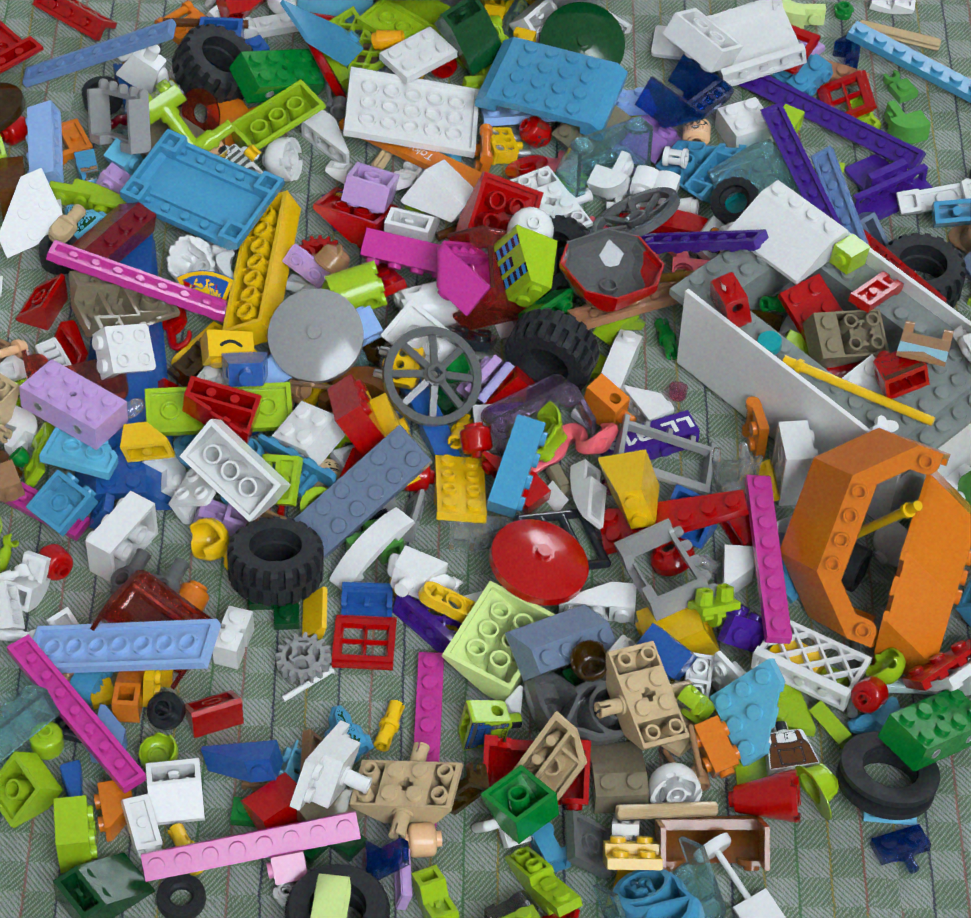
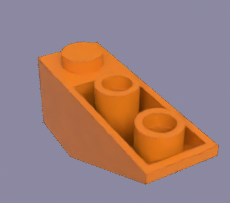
M119 671L111 703L113 715L119 722L140 723L145 671Z

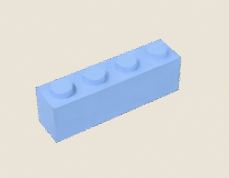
M51 100L27 107V117L25 118L28 127V135H26L28 152L26 156L29 162V170H27V174L42 168L48 183L50 181L64 183L61 112Z

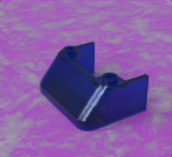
M683 54L668 79L670 83L684 92L682 96L651 76L635 105L657 120L660 126L672 128L705 119L731 98L734 89L715 73L704 71L697 61Z

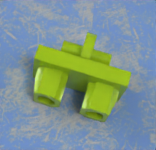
M727 583L718 584L716 596H713L714 591L710 588H697L695 600L688 601V609L697 610L703 622L707 621L708 625L713 628L721 625L722 618L726 617V612L739 610L741 607V602L734 599V587Z

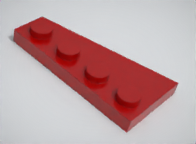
M971 639L958 641L951 646L952 650L945 654L943 652L932 656L929 659L930 662L926 665H918L908 670V675L902 678L905 687L926 691L932 687L930 682L946 678L949 675L948 669L959 668L968 663L967 656H971Z

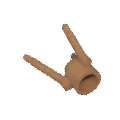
M294 378L289 380L291 396L294 397L293 402L296 404H300L303 399L308 398L312 388L328 389L333 386L298 381Z
M689 724L688 728L696 766L691 767V769L699 779L703 792L710 788L708 773L702 766L701 758L703 756L698 748L694 726ZM663 749L662 752L668 762H675L668 750Z

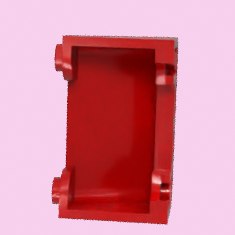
M485 735L483 764H486L489 787L512 772L534 740H516L506 737V741H503V738H498V735ZM581 740L587 764L558 801V805L566 806V810L582 811L583 806H588L591 740Z

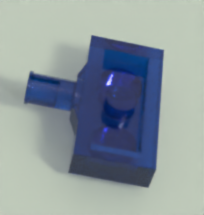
M917 824L871 838L870 846L881 865L891 862H904L909 873L913 874V871L916 873L920 869L914 857L920 853L930 851L931 843L921 825Z

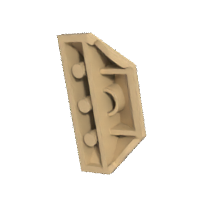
M556 711L514 768L516 769L520 765L524 766L557 793L558 801L587 764L577 728Z

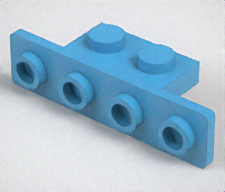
M260 434L257 437L263 450L269 454L302 457L295 449L289 446L287 448L284 447L272 436L267 437ZM302 457L303 464L298 490L299 497L302 498L305 492L313 488L318 481L328 487L337 481V475L327 467L324 469L318 466L310 457Z

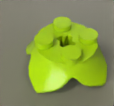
M549 401L542 407L536 416L538 421L546 423L544 432L548 433L544 447L539 446L537 451L538 454H541L540 460L543 462L553 459L555 456L554 452L567 439V435L563 430L560 410L552 401ZM514 424L506 426L507 441L510 438Z

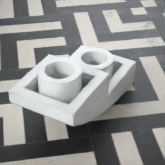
M694 653L698 657L686 671L685 680L689 679L692 682L691 685L709 698L714 656Z

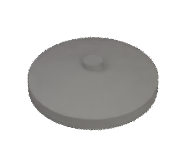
M307 289L285 299L275 310L268 328V344L277 365L290 377L298 381L314 384L330 382L348 372L358 360L364 343L363 325L357 310L345 297L326 289Z

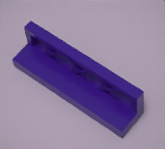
M923 163L853 195L852 200L857 214L875 212L878 219L881 220L899 212L897 192L933 188L926 181L928 166Z
M397 595L393 613L438 653H444L457 632L449 630L446 625H452L459 629L462 623L444 614L442 616L432 615L428 609H434L427 607L420 600H415L411 595L405 597Z

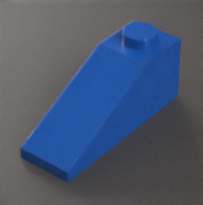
M277 740L202 746L201 748L208 771L247 782L276 780L284 762Z

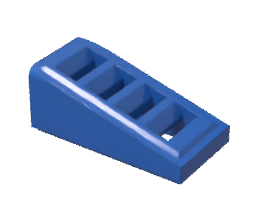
M80 760L60 765L61 781L67 797L82 796L83 774Z

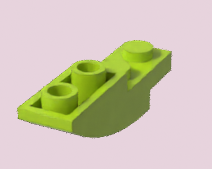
M75 178L73 184L50 181L49 183L56 200L61 199L62 205L79 204L84 209H93L96 212L103 211L108 214L119 204L126 203L114 191L89 181Z
M529 846L518 848L512 854L505 857L507 864L518 881L549 916L555 913L558 917H561L583 906L581 896L555 876L553 866Z

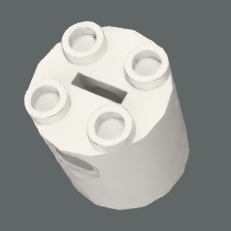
M437 281L399 290L393 294L396 307H399V312L412 299L445 327L456 323L459 309L450 300L443 299L437 293L439 290L436 286Z

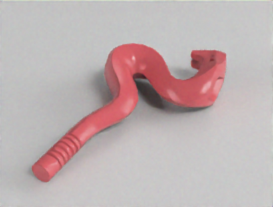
M578 423L565 424L563 430L567 435V439L554 452L555 456L548 462L540 460L537 468L532 467L531 471L538 474L542 470L555 465L566 455L569 446L575 443L576 451L584 455L606 452L618 434L617 425L614 423H603L600 425L602 429L588 439L587 430Z

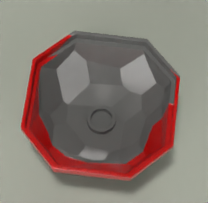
M606 228L567 241L559 268L573 292L581 300L598 310L611 312L625 308L654 294L658 288L665 264L639 235Z

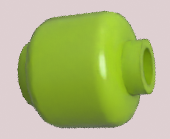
M42 721L35 724L29 732L31 752L37 753L41 760H51L58 757L64 749L63 732L60 726L52 721Z

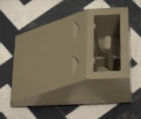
M873 309L868 313L863 310L813 313L803 323L809 356L824 368L864 361L871 354L876 358L878 353L883 350L889 352L880 309Z

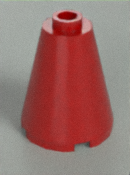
M797 769L734 785L733 791L728 792L729 807H734L736 813L800 823L801 813H798V807L801 805V794Z

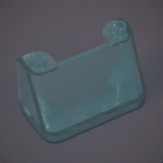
M634 117L633 119L573 140L556 167V176L565 188L577 198L585 195V186H587L588 177H590L595 165L613 168L621 151L630 153L635 168L639 165L650 166L653 126L641 117Z

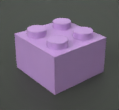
M357 162L346 176L341 201H345L353 207L361 206L368 208L372 213H385L394 200L400 174Z

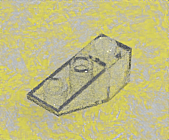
M487 515L486 523L450 521L449 553L476 554L489 549L496 534L504 526L512 523L513 518Z

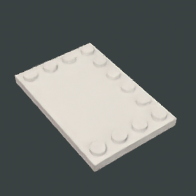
M351 67L343 136L474 158L478 122V107L475 106V99L480 89L418 78L406 84L396 74Z

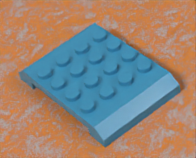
M512 37L503 40L475 99V106L496 111L498 106L566 123L580 127V134L601 139L627 80L628 72L616 62Z
M167 129L120 190V197L126 203H141L154 212L159 220L227 250H235L246 239L283 188L285 182L283 178L265 170L262 174H259L188 143L186 136Z

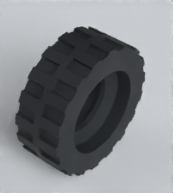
M733 176L729 179L726 178L713 189L712 196H710V207L714 216L726 225L727 223L735 222L759 195L756 186L750 180L744 179V177ZM732 193H742L747 199L746 207L738 213L729 212L725 207L727 197Z

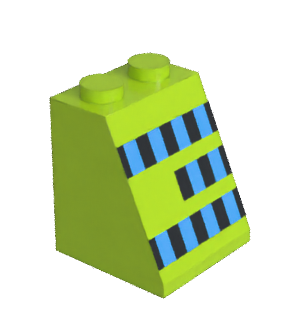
M517 224L494 244L496 260L509 301L528 308L552 288L557 240Z

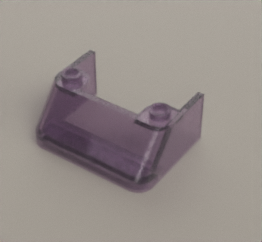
M553 374L484 408L481 412V422H483V426L490 428L492 443L498 455L503 458L506 449L504 440L510 438L517 415L528 416L540 410L549 401L553 403L557 401L563 407L575 406L590 434H594L596 418L579 388L564 376Z

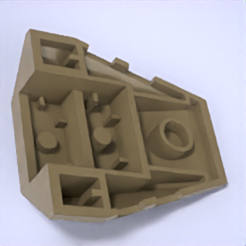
M78 271L69 272L71 308L87 338H93L92 334L105 326L146 324L149 326L180 315L176 305H170L159 299L125 289L108 281H102Z

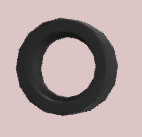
M857 542L842 578V583L849 592H854L861 583L873 554L872 549Z

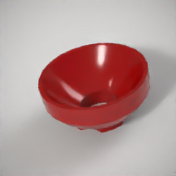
M682 537L678 538L680 542L686 540ZM672 541L654 548L650 554L651 566L659 575L675 576L688 569L675 546L668 552L662 551L663 548L672 545ZM693 547L686 551L689 557L695 555Z

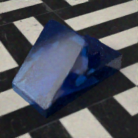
M846 34L835 41L832 55L845 58V64H849V67L857 69L860 45L846 39Z
M399 838L381 848L366 841L365 871L372 874L378 881L410 865L407 840Z

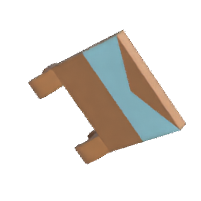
M906 320L896 356L945 367L954 331L944 329L942 339L913 333L916 322Z

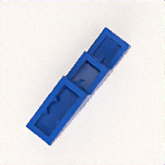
M400 387L404 397L411 392L410 389ZM428 387L409 403L412 410L428 416L430 389ZM437 405L436 417L443 416L439 406ZM417 424L420 428V436L434 459L435 455L461 457L459 450L451 448V443L448 444V438L451 435L448 425L430 427Z

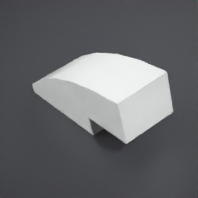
M585 459L570 467L571 491L574 502L583 518L598 529H601L604 525L607 487L600 483L601 471Z

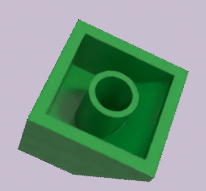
M522 765L481 793L482 800L501 830L518 844L559 815L557 793Z

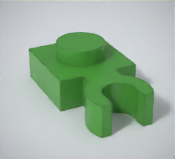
M893 70L892 77H889L886 73L884 74L883 83L888 86V92L899 104L918 97L919 91L907 78L901 80L900 73L897 70Z

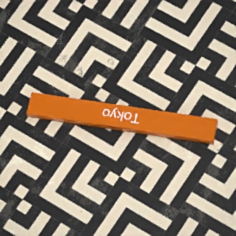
M345 117L339 122V129L341 130L344 128ZM362 139L423 169H427L445 159L473 188H475L482 172L440 152Z

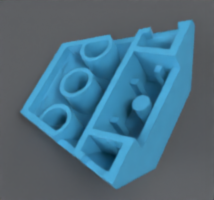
M678 140L671 149L683 150L687 148L689 150L687 167L684 169L679 165L671 164L663 166L662 159L655 167L659 171L666 170L677 173L681 176L679 188L704 202L711 203L710 196H712L713 189L717 187L716 185L719 182L721 183L723 179L738 176L746 152V145L739 144V148L726 147V143H720L718 146H706L705 142Z

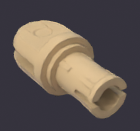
M75 204L67 215H60L49 228V239L52 242L54 240L62 243L68 242L78 229L77 223L86 215L84 207Z

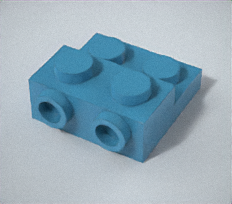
M815 53L814 55L810 54L807 63L803 64L795 75L783 70L774 73L772 77L813 96L823 83L831 79L833 68L831 63Z
M57 469L27 504L26 508L63 537L78 519L84 521L99 502L94 498L96 493L87 485H84L82 488L77 484L79 480L70 472H67L65 475Z

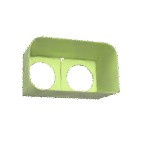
M318 875L310 918H347L351 895L349 876Z

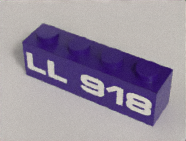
M688 410L650 421L651 428L666 432L669 427L673 429V435L689 439L691 435L696 436L695 442H699L700 430ZM628 431L624 453L646 449L649 459L653 460L687 449ZM616 438L610 448L600 454L601 457L613 455Z

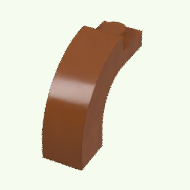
M352 367L341 377L327 382L329 385H334L349 374H352L356 380H362L372 399L385 393L382 378L373 376L374 369H380L376 367ZM395 386V389H396L398 395L400 396V395H401L400 387H396V386ZM324 390L318 398L319 408L332 413L328 390Z

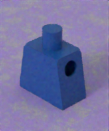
M222 353V377L227 385L230 387L263 386L268 377V353Z

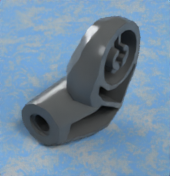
M551 673L534 677L522 684L531 717L540 732L557 711L577 728L580 740H591V746L608 745L625 737L616 714L599 719L596 714L601 711H594L595 702L610 699L606 688V681L582 682L574 686L559 674Z

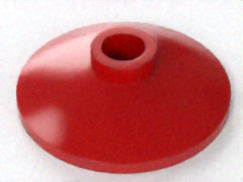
M542 155L526 156L509 164L505 169V174L508 178L514 179L547 166L548 160Z

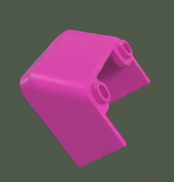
M443 241L437 248L436 286L439 289L437 293L443 299L450 300L466 316L471 313L479 301H484L496 314L502 316L512 301L507 299L498 264L473 243Z

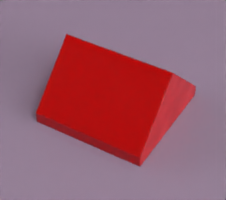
M61 273L36 286L15 319L20 323L48 331L68 300L65 276Z
M232 690L185 704V716L194 738L244 723L242 699Z
M283 772L276 780L268 782L241 800L257 830L298 822L297 810L290 807L297 783L286 772Z

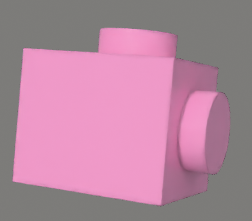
M303 850L272 856L271 862L266 863L269 879L274 878L276 885L298 881L308 873Z

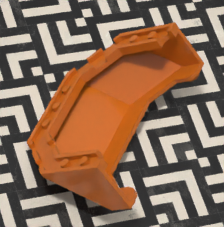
M877 428L813 458L780 547L782 560L808 617L847 639L870 648L876 646L879 630H877L874 623L876 615L853 607L842 583V578L877 484L910 469L926 475L933 474L939 469L940 464L947 466L951 454L882 428Z
M938 471L925 477L918 499L922 503V509L912 517L874 651V656L876 654L880 655L885 649L892 647L902 652L906 661L902 673L904 675H908V670L915 666L926 665L930 662L929 659L932 656L940 653L953 604L959 605L963 590L958 589L959 585L965 586L969 571L964 570L965 565L971 566V505ZM873 656V660H872V664H871V665H874V664H875V658H874V656Z

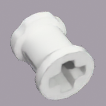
M665 146L662 156L663 166H668V164L679 165L685 169L689 160V150L687 148L677 150L671 149L670 146Z

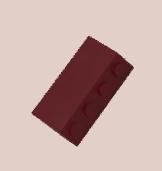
M139 202L119 204L71 246L120 262L154 232L157 215Z

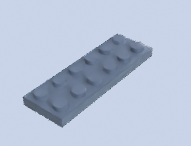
M398 425L294 520L295 522L301 521L306 523L308 528L311 527L317 532L323 542L325 560L346 541V538L353 535L429 467L433 461L401 425Z

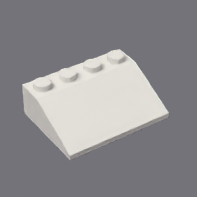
M779 180L761 191L727 230L766 229L769 238L761 245V248L751 252L796 285L830 260L834 244L846 238L848 232L846 228Z

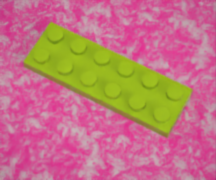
M290 382L264 383L263 386L233 387L262 396L260 412L253 432L276 431L293 412ZM187 387L145 389L146 422L164 436L198 435L205 426L182 411L184 394Z

